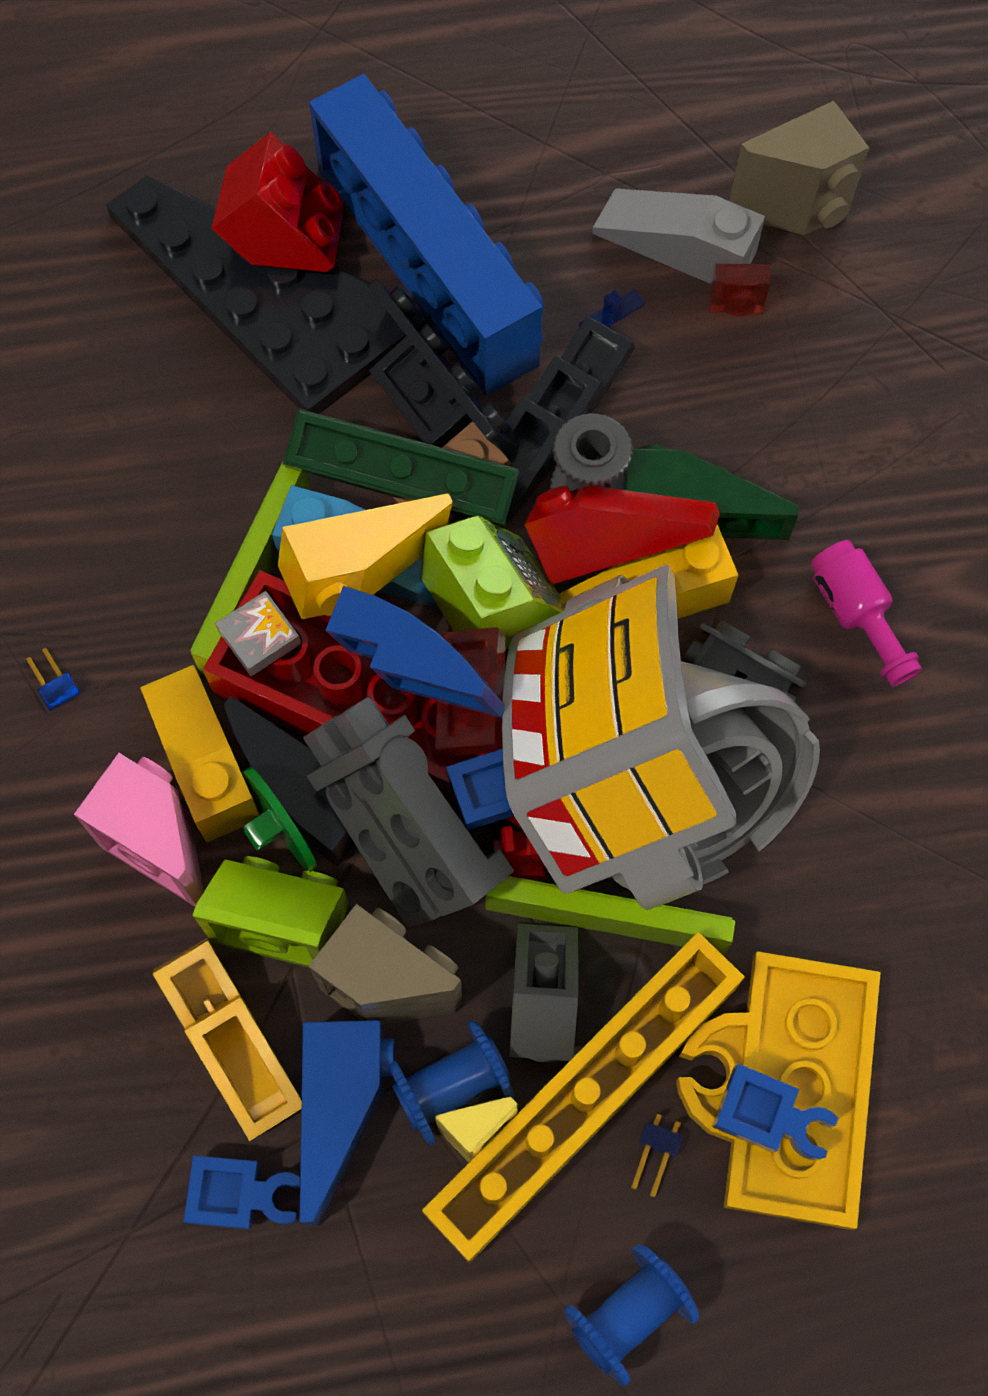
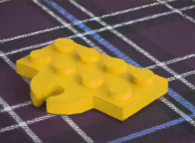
M757 951L753 956L747 1013H725L703 1023L684 1045L680 1057L692 1061L702 1055H712L721 1060L726 1069L725 1083L717 1089L704 1088L692 1077H679L676 1080L678 1094L689 1117L708 1134L731 1142L724 1208L848 1230L857 1229L881 972ZM739 1063L798 1088L799 1091L793 1106L794 1108L804 1111L812 1107H821L837 1116L838 1121L834 1127L829 1128L817 1122H810L806 1129L808 1140L813 1145L827 1150L825 1158L809 1160L800 1156L792 1148L789 1139L782 1137L778 1151L772 1153L712 1127L735 1065Z

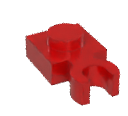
M512 826L503 827L501 829L502 839L493 840V852L500 850L514 871L508 876L538 882L544 880L545 873H549L525 832L513 831Z

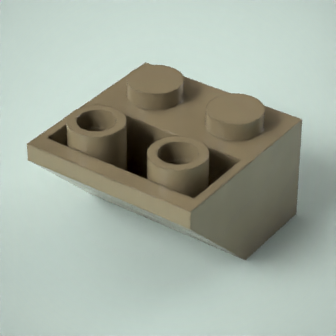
M356 904L308 966L320 991L361 1021H380L381 1025L452 1014L456 1013L463 1003L461 980L455 975L458 966L444 953L431 945H427L423 952L403 937L407 929L393 916L380 908H376L371 915Z

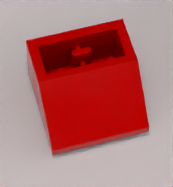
M270 131L226 166L211 229L251 265L328 272L335 267L345 203L342 201L338 191L330 183L322 182L305 165L303 158L295 148L285 145Z

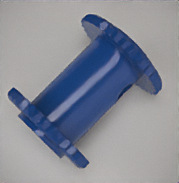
M475 1021L467 1023L473 1042L466 1047L406 1078L396 1061L389 1066L395 1081L392 1087L414 1131L419 1129L425 1143L428 1145L436 1143L428 1124L435 1121L437 1115L454 1111L495 1088L498 1089L502 1098L511 1097L514 1100L515 1095L509 1082L511 1080L509 1071L489 1034L485 1035L480 1025Z
M640 1244L632 1248V1253L641 1269L610 1295L594 1313L585 1318L571 1304L564 1309L565 1319L572 1328L571 1333L580 1347L603 1374H608L620 1386H627L631 1382L630 1376L621 1364V1361L633 1348L640 1345L675 1312L692 1325L699 1320L698 1308L680 1277L660 1256L656 1255L648 1247Z

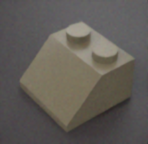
M832 101L742 143L729 201L764 215V226L806 235L821 227L831 228L840 223L850 211L869 147L838 105Z

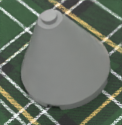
M681 661L692 731L714 768L736 812V825L733 828L696 842L698 847L694 848L693 851L701 867L704 885L729 873L722 860L738 851L750 841L758 851H761L789 823L812 786L819 763L820 746L817 737L809 730L807 721L810 718L784 692L770 686ZM620 873L612 876L617 883L629 889Z

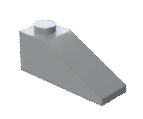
M615 188L594 224L592 234L735 294L756 255L765 216L714 195Z

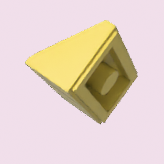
M511 1097L437 1115L435 1119L438 1131L469 1163L517 1115V1103Z

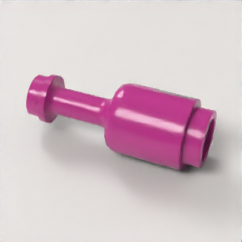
M844 540L819 553L811 562V566L815 571L813 576L815 584L843 628L846 630L861 628L865 631L886 665L880 671L882 678L887 679L891 687H896L918 675L922 671V667L918 662L919 657L917 653H905L884 618V613L891 607L893 600L863 549H855L850 540Z

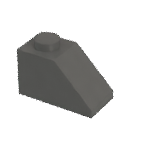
M517 924L509 1057L529 1058L539 1062L551 1060L570 1061L574 1054L578 1006V927Z

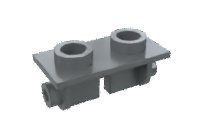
M723 620L719 621L715 629L702 622L699 628L710 633L705 643L695 639L684 659L694 665L735 676L739 670L747 675L746 680L780 690L791 697L793 701L796 700V697L787 692L791 684L795 683L803 688L806 685V682L796 677L801 668L800 665L772 649L766 658L745 647L751 637Z

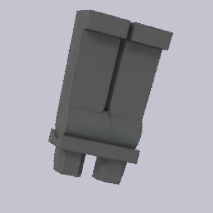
M368 696L303 737L321 765L307 775V778L316 792L326 787V795L331 807L409 929L439 918L441 915L445 916L474 905L514 870L500 850L485 856L427 773V758L422 748L415 741L407 738L415 732L407 717L404 715L388 724L372 698Z

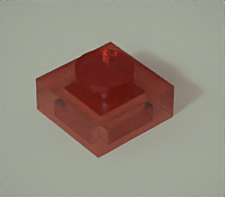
M715 264L709 292L710 312H724L734 316L763 313L771 284L770 264Z

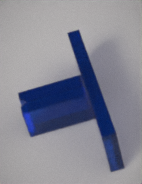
M635 289L622 297L614 290L604 296L603 308L589 317L610 327L644 306L645 301Z

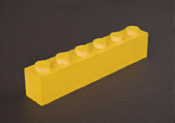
M697 932L422 1210L424 1215L470 1264L726 1001L745 976Z

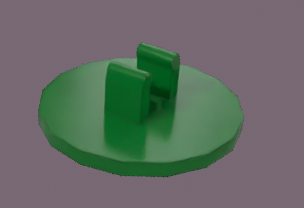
M248 767L242 771L248 787L264 812L243 827L245 829L244 833L255 849L259 851L281 837L306 871L311 873L317 869L316 860L308 845L269 786L253 767Z

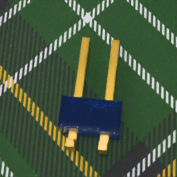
M656 1114L653 1124L649 1122L645 1124L639 1142L645 1148L631 1186L632 1189L636 1190L650 1148L664 1153L650 1194L652 1197L656 1196L669 1155L672 1157L677 1156L683 1138L682 1135L677 1134L681 1124L678 1121H675L672 1131L658 1126L662 1117L660 1114Z

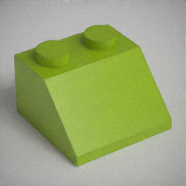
M246 856L243 863L225 859L196 903L193 913L194 919L213 944L308 967L344 921L349 904L344 888L337 887L338 881L335 878L319 872L312 871L310 873L309 871H303L301 878L279 873L280 867L277 864L258 857Z

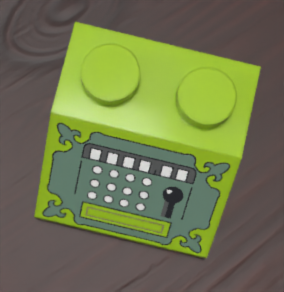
M474 516L426 532L420 578L472 661L509 649L514 635L564 611L565 602L553 584H550L547 575L520 536L480 516Z

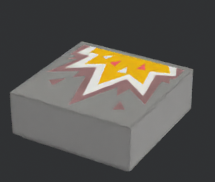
M266 591L215 623L218 632L250 676H253L301 644L299 635Z

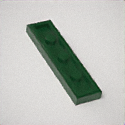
M302 409L297 410L282 463L286 468L406 501L449 493L453 501L450 513L468 518L480 516L501 527H505L520 469Z

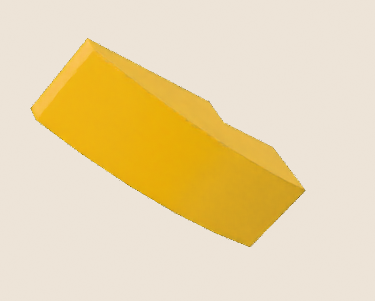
M205 938L153 970L152 974L182 1023L184 1032L249 1141L302 1109V1100L208 938Z

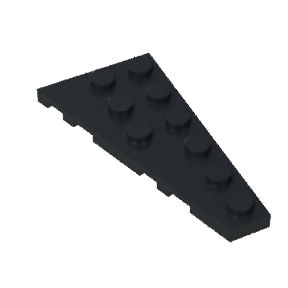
M145 176L106 204L110 218L298 409L316 414L321 413L371 374L369 370L406 337L405 333L370 290L368 283L335 267L328 272L251 265L211 229L216 211L215 208L149 176ZM419 309L420 311L413 318L421 328L427 323L432 327L431 314Z

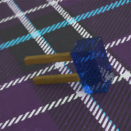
M44 648L42 651L58 678L46 684L31 657L26 658L42 686L37 689L39 695L48 709L52 710L80 694V691L68 672L62 675L47 648Z

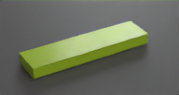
M281 464L190 650L201 675L205 676L203 668L221 638L215 623L238 609L259 570L268 574L271 573L278 559L272 536L291 485L311 490L307 473L286 468Z
M507 876L485 895L486 910L681 947L697 932L721 954L726 953L733 941L735 920L727 916L667 905L645 910L635 899L581 889L570 893H563L554 884Z

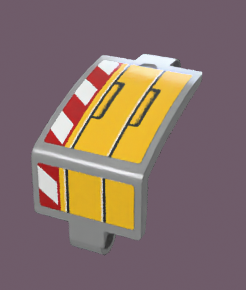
M663 565L631 581H628L625 576L619 575L578 594L567 601L562 613L514 635L511 639L506 661L502 703L505 705L502 714V741L507 800L515 818L558 888L563 893H570L620 873L635 899L645 910L653 909L702 890V871L693 851L694 848L698 847L696 842L729 830L736 825V812L691 728L681 667L675 576L669 565Z

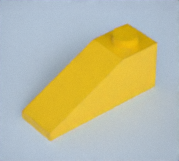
M449 493L282 527L278 567L301 619L321 615L331 616L343 586L374 595L423 556L426 532L448 524L453 503Z
M716 525L714 535L615 565L559 593V595L566 604L570 598L619 575H623L628 581H631L663 565H669L675 576L678 619L729 603L738 578V572L718 525Z
M191 665L140 687L193 820L206 843L237 830L260 816L195 666Z

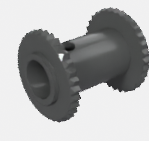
M599 413L581 414L562 424V428L558 430V434L554 437L555 441L553 442L554 449L552 453L557 465L550 479V490L560 486H568L569 490L572 491L590 485L623 490V473L625 470H628V464L631 463V457L633 456L632 439L628 436L629 433L625 430V427L613 418Z

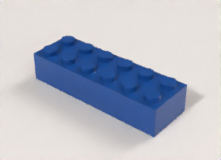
M362 74L310 101L309 108L319 172L338 191L347 210L419 308L431 314L433 327L461 365L478 383L483 395L486 397L539 367L540 343L543 341L541 331L542 312L545 310L539 291L531 282L524 283L514 270L512 258L505 246L500 242L493 243L486 234L482 219L471 203L464 205L457 196L453 182L446 169L440 164L435 166L426 155L424 144L417 131L413 127L406 129L397 117L396 108L387 92L384 90L377 91L367 76Z

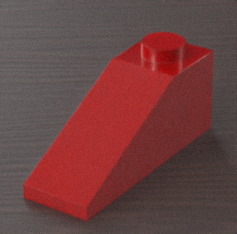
M591 485L572 491L569 490L568 486H560L546 491L536 499V503L525 522V526L552 585L714 535L720 512L715 502L594 487Z

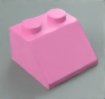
M118 753L74 815L102 849L191 905L196 906L204 892L191 819L180 802L183 794L170 784L173 779L171 774L152 760L142 757L138 763H135Z

